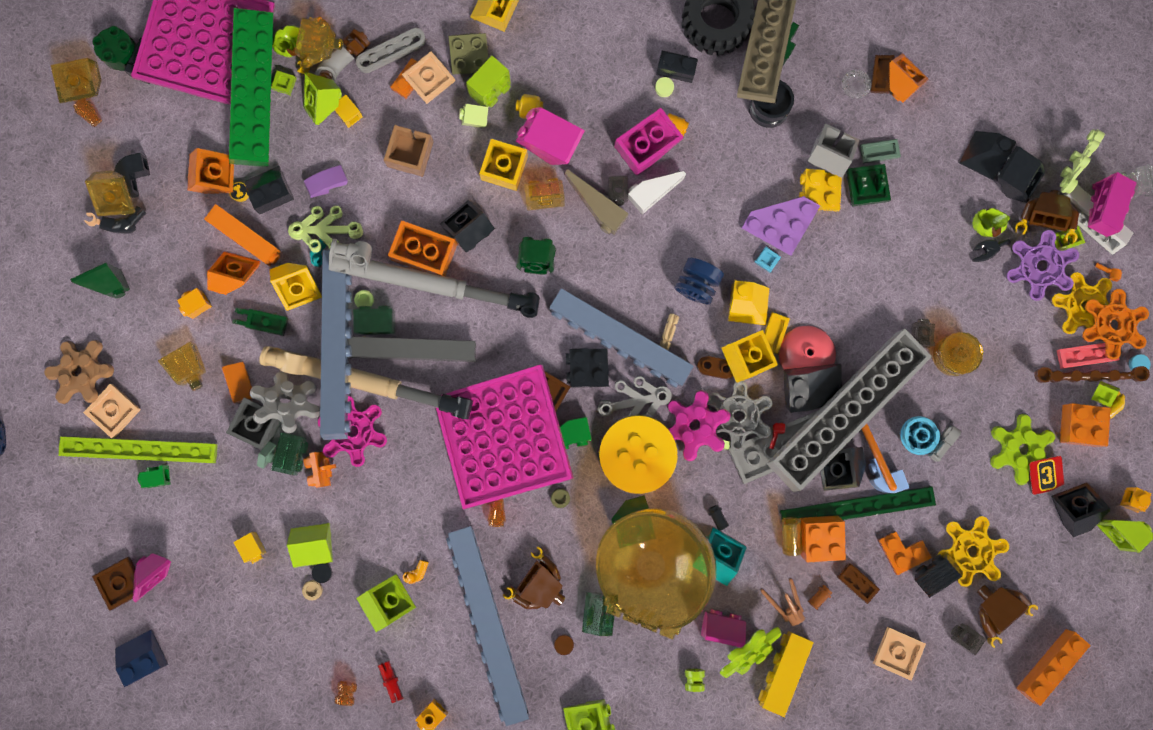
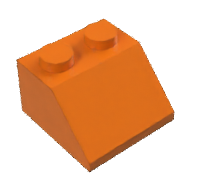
M196 148L189 154L188 191L203 194L233 192L234 164H229L228 154Z

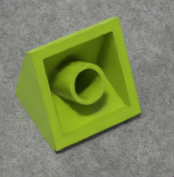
M330 523L290 529L287 548L293 568L333 562Z

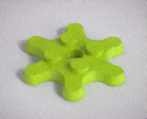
M1020 414L1016 420L1017 426L1013 431H1007L1001 426H996L992 429L991 435L1001 443L1002 449L999 454L991 457L990 464L995 469H1000L1005 465L1012 466L1015 470L1014 478L1018 485H1025L1029 481L1030 462L1047 459L1044 448L1046 445L1054 442L1055 434L1051 430H1045L1042 433L1036 434L1031 429V418L1027 414ZM1022 444L1028 446L1026 455L1020 453L1019 447Z
M775 627L767 634L763 629H760L753 634L747 644L731 651L727 656L731 662L721 669L720 675L728 678L735 672L743 675L749 671L753 663L760 664L763 662L766 656L773 652L771 644L782 635L780 628Z

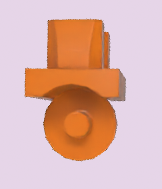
M323 452L309 453L310 456L303 459L306 469L312 468L313 475L307 477L308 486H315L316 488L331 486V469H335L336 464L330 465L329 458H326Z

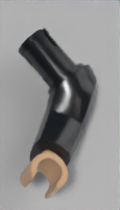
M136 205L126 218L114 219L102 216L100 220L93 213L88 212L86 215L93 217V220L90 222L84 221L88 226H95L97 224L99 229L109 232L131 234L136 230L135 225L147 213Z

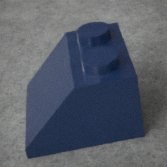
M152 629L115 648L116 671L124 687L169 665Z

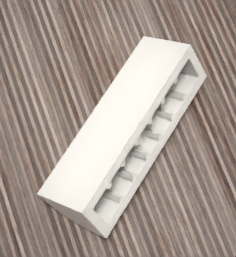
M1079 185L1070 194H1064V196L1070 198L1071 204L1079 213L1078 225L1113 255L1127 245L1133 232L1125 225L1119 233L1109 237L1088 227L1089 211L1093 208L1094 203L1091 202V196Z

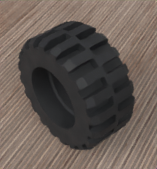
M686 0L681 22L685 37H690L689 43L692 46L698 45V51L707 50L708 55H713V52H717L718 56L723 55L726 50L728 54L733 52L735 47L738 49L742 46L743 41H746L755 17L753 0ZM709 5H722L732 12L735 23L725 29L712 28L702 19L701 11Z

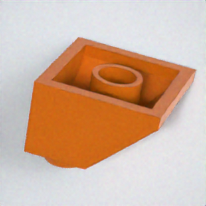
M903 53L889 63L890 91L897 101L904 103L929 80Z
M224 251L207 271V289L227 295L245 285L259 267L260 261Z

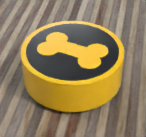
M242 182L233 184V192L229 193L231 198L237 202L246 201L249 197L245 184Z

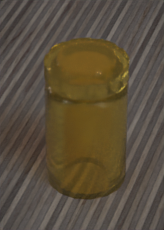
M795 517L784 518L781 521L783 554L788 556L802 554L801 520Z

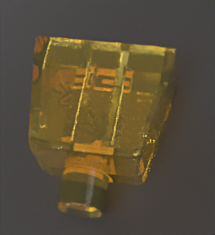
M188 342L158 360L159 364L177 385L184 386L188 383L192 391L203 387L199 376L206 373L195 343Z

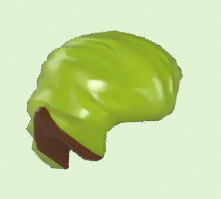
M285 25L283 29H277L273 36V50L281 56H297L305 46L306 31L294 25Z
M983 208L973 217V229L983 237L994 238L1006 230L1010 217L995 208L987 210Z

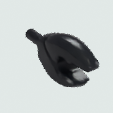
M1010 239L999 243L997 240H984L978 243L973 251L984 249L985 254L972 259V261L983 262L993 258L1000 251V247L1011 243Z

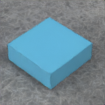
M765 247L755 263L770 273L781 256Z

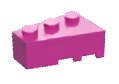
M1116 172L1092 184L1095 195L1091 196V202L1094 205L1089 211L1088 227L1106 237L1119 233L1123 229V222L1129 211L1131 198L1135 194L1134 189L1137 182Z

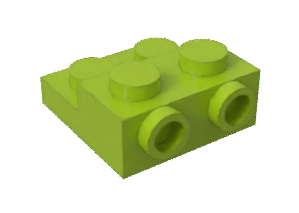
M605 699L588 701L584 704L563 708L568 730H615L614 724H610L609 720L611 708L609 704H606Z

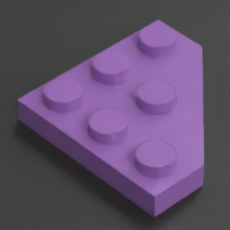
M803 196L750 212L742 229L791 256L820 205Z

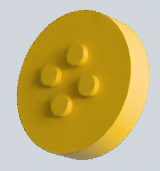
M646 415L627 416L615 422L604 435L599 451L600 464L605 476L617 488L634 494L652 492L663 486L670 479L676 468V442L669 429L657 419Z

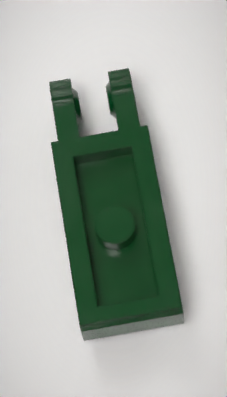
M235 308L237 314L248 316L246 322L233 319L232 324L284 336L288 317L253 309Z

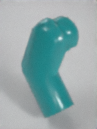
M321 239L319 240L321 250L316 253L310 250L309 253L311 263L315 267L322 265V251L327 246Z

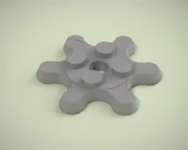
M278 372L274 376L275 385L273 387L253 386L250 390L251 398L263 403V407L254 413V421L261 424L269 419H278L282 424L284 432H294L297 429L296 419L299 416L317 418L320 415L319 407L307 401V397L315 393L316 386L311 381H306L301 385H293L292 382L288 381L289 378L284 372ZM281 398L288 400L290 399V402L282 403L280 402Z
M744 381L735 382L733 386L734 392L731 397L723 398L717 393H712L709 395L708 404L717 411L720 409L729 411L730 420L720 424L716 429V433L727 432L731 436L730 445L734 451L744 449L745 438L748 434H756L762 439L768 438L771 434L770 427L764 424L760 418L762 412L771 408V398L762 396L757 400L750 399L747 395L748 386ZM735 412H742L745 418L738 422L733 416Z

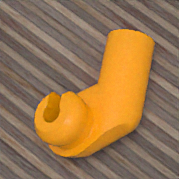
M419 560L415 570L403 574V581L408 584L421 581L429 562Z

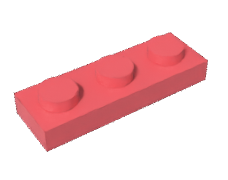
M1105 343L1057 350L1060 369L1112 362L1120 359L1111 360L1106 357Z

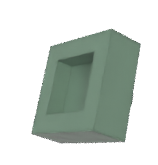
M269 441L260 451L257 460L258 467L264 469L268 463L271 464L276 457V444Z

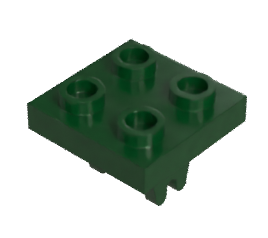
M885 164L847 169L852 207L891 201Z

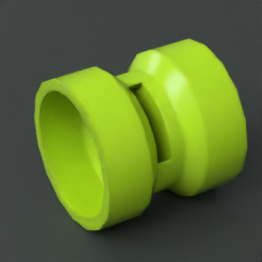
M685 669V676L687 678L685 690L689 692L705 691V684L703 683L705 670Z

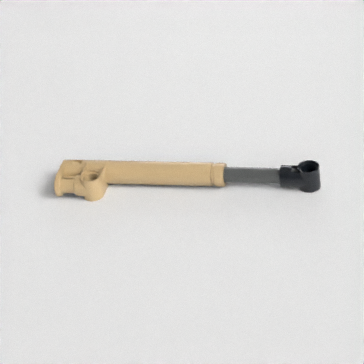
M265 346L260 354V364L263 366H274L286 373L307 375L321 379V359L272 346ZM351 368L352 373L348 376L351 388L384 397L388 396V398L395 400L398 397L437 407L439 411L450 412L452 416L469 420L474 400L459 396L454 398L447 394L441 396L404 386L399 380H392L388 377Z

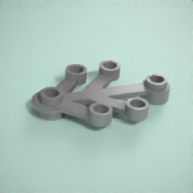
M636 376L633 380L634 385L637 388L643 387L651 393L643 396L626 385L625 381L618 380L615 382V389L618 392H624L632 398L613 403L609 400H602L598 404V411L602 416H609L615 410L634 406L628 416L638 415L646 403L653 402L648 411L642 414L653 418L660 405H666L670 402L671 392L665 386L656 388L645 381L642 376ZM637 379H642L643 383L637 385L636 381ZM623 383L624 387L623 389H618L617 385ZM660 393H665L664 399H659ZM604 406H609V410L607 412H604L602 410Z

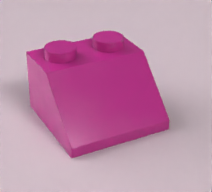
M711 609L710 612L705 611L701 636L705 640L741 648L746 644V621L741 619V615L730 613V616H724L722 611Z

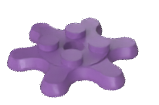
M1046 230L1041 234L1040 243L1035 247L1028 246L1024 241H1016L1012 246L1013 252L1020 256L1021 264L1018 268L1008 271L1007 279L1011 283H1017L1021 280L1028 281L1031 285L1029 296L1035 301L1044 298L1045 289L1049 285L1054 284L1061 290L1067 291L1074 284L1073 280L1065 274V266L1077 261L1079 252L1075 248H1069L1065 251L1057 250L1055 247L1056 234L1051 230ZM1040 260L1047 262L1048 266L1044 271H1040L1037 268V263Z

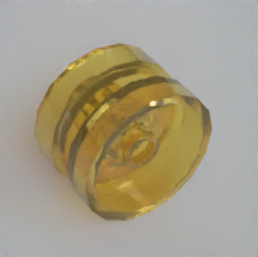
M965 332L953 333L937 342L933 351L934 364L938 370L945 375L953 377L973 372L979 367L983 359L981 343L976 337Z

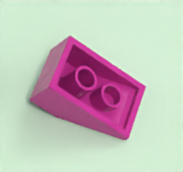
M660 108L617 138L614 148L633 173L638 176L684 137L663 109Z

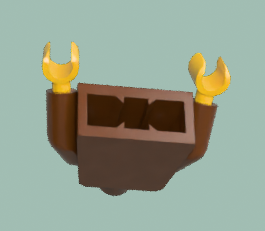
M1051 190L1049 193L1042 192L1039 198H1034L1025 205L1020 217L1022 220L1016 224L1015 233L1018 227H1023V235H1025L1028 227L1026 223L1029 221L1031 225L1066 232L1069 229L1068 233L1063 237V243L1065 244L1068 241V237H1071L1073 244L1078 238L1074 231L1077 230L1079 213L1071 204L1070 198L1060 195L1061 193L1058 190Z
M536 547L540 550V555L534 556L532 552L531 555L533 558L539 559L540 562L536 560L516 590L513 587H506V589L511 591V596L503 594V597L505 599L512 598L513 602L525 609H540L541 607L547 609L552 602L560 606L564 602L565 596L560 593L563 585L560 583L561 576L557 565L548 556L543 555L540 547Z
M986 585L977 591L985 600L979 607L981 625L988 637V644L995 648L993 642L996 639L1002 644V639L996 633L998 635L1003 633L1023 614L1033 616L1030 613L1031 608L1038 610V607L1030 604V601L1021 591L1000 587L993 593Z

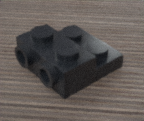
M607 348L569 349V353H566V365H570V372H566L567 384H571V388L609 387Z

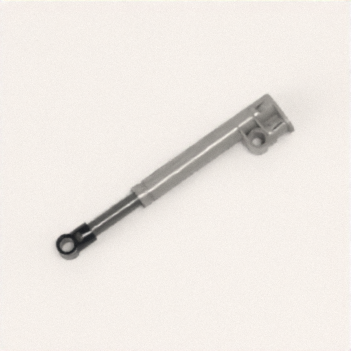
M335 238L332 240L329 252L330 271L447 297H456V299L463 300V297L504 305L507 306V309L520 311L527 318H533L538 314L540 297L536 293L528 292L522 295L511 292L507 294L466 285L467 281L371 260L372 247L367 242L359 241L348 245L337 242Z

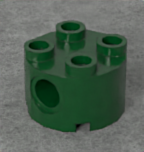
M111 26L102 30L92 40L96 56L110 69L124 71L137 45L124 30L119 29L117 26Z
M523 237L522 242L518 246L517 269L521 271V268H524V272L530 274L545 275L547 271L552 273L555 267L554 257L556 252L553 240L547 238L534 240L532 237Z

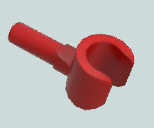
M775 423L773 425L770 449H774L778 434L785 433V424Z

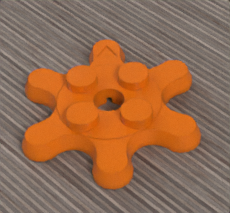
M1116 289L1111 293L1108 305H1102L1094 299L1089 300L1085 305V310L1094 318V325L1083 331L1082 338L1087 342H1093L1097 339L1103 340L1106 345L1105 355L1111 360H1116L1120 357L1123 344L1129 343L1136 349H1142L1146 346L1147 342L1146 338L1138 333L1137 325L1149 317V311L1143 306L1134 310L1129 309L1125 304L1126 293L1122 289ZM1113 319L1118 322L1116 330L1110 324Z

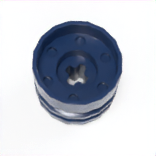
M688 258L683 267V272L687 276H679L678 281L680 283H676L674 289L691 301L710 305L713 300L711 296H715L716 293L710 286L719 287L724 273L708 262L697 258Z

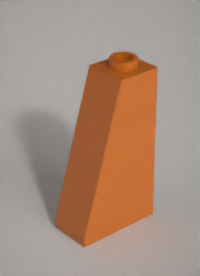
M215 204L204 218L205 221L269 267L279 260L280 250Z

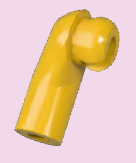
M1120 391L1113 405L1109 407L1111 408V419L1125 406V396Z

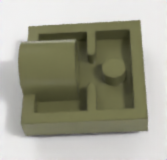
M486 33L448 36L452 75L476 73L489 59Z

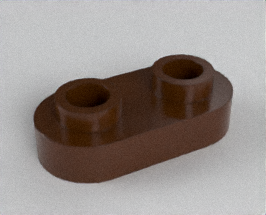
M704 356L697 363V369L702 375L720 379H729L733 376L725 359ZM705 362L710 363L711 367L709 369L704 367ZM724 366H727L729 368L728 373H725L723 371Z

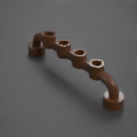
M1144 366L1134 367L1131 372H1119L1118 370L1080 372L1075 370L1069 373H1062L1059 370L1052 371L1048 367H1042L1034 373V377L1039 383L1049 381L1055 383L1062 380H1068L1072 383L1080 380H1087L1089 382L1107 380L1108 382L1125 379L1143 382L1150 376L1149 370Z

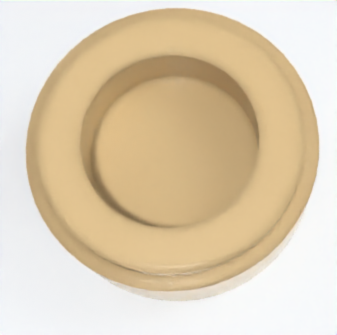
M315 580L306 582L302 588L303 596L311 601L318 599L323 592L322 585Z

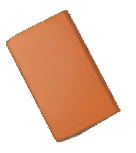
M244 362L223 366L222 370L233 403L239 404L243 398L253 399L250 396L252 386Z

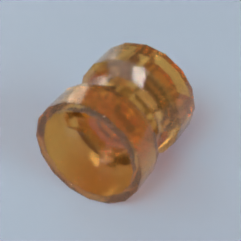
M338 681V694L335 696L334 703L343 706H353L355 702L353 696L354 692L357 691L358 685L356 683L346 685V681Z

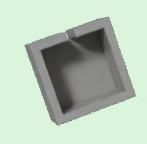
M825 123L814 143L808 162L842 178L853 161L860 139L844 132L834 148L832 145L841 130Z

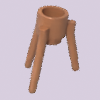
M790 578L789 582L796 605H793L789 595L786 593L785 598L790 606L786 609L787 613L779 607L764 589H761V593L782 615L785 622L789 621L791 626H795L805 620L804 610L800 604L793 579Z

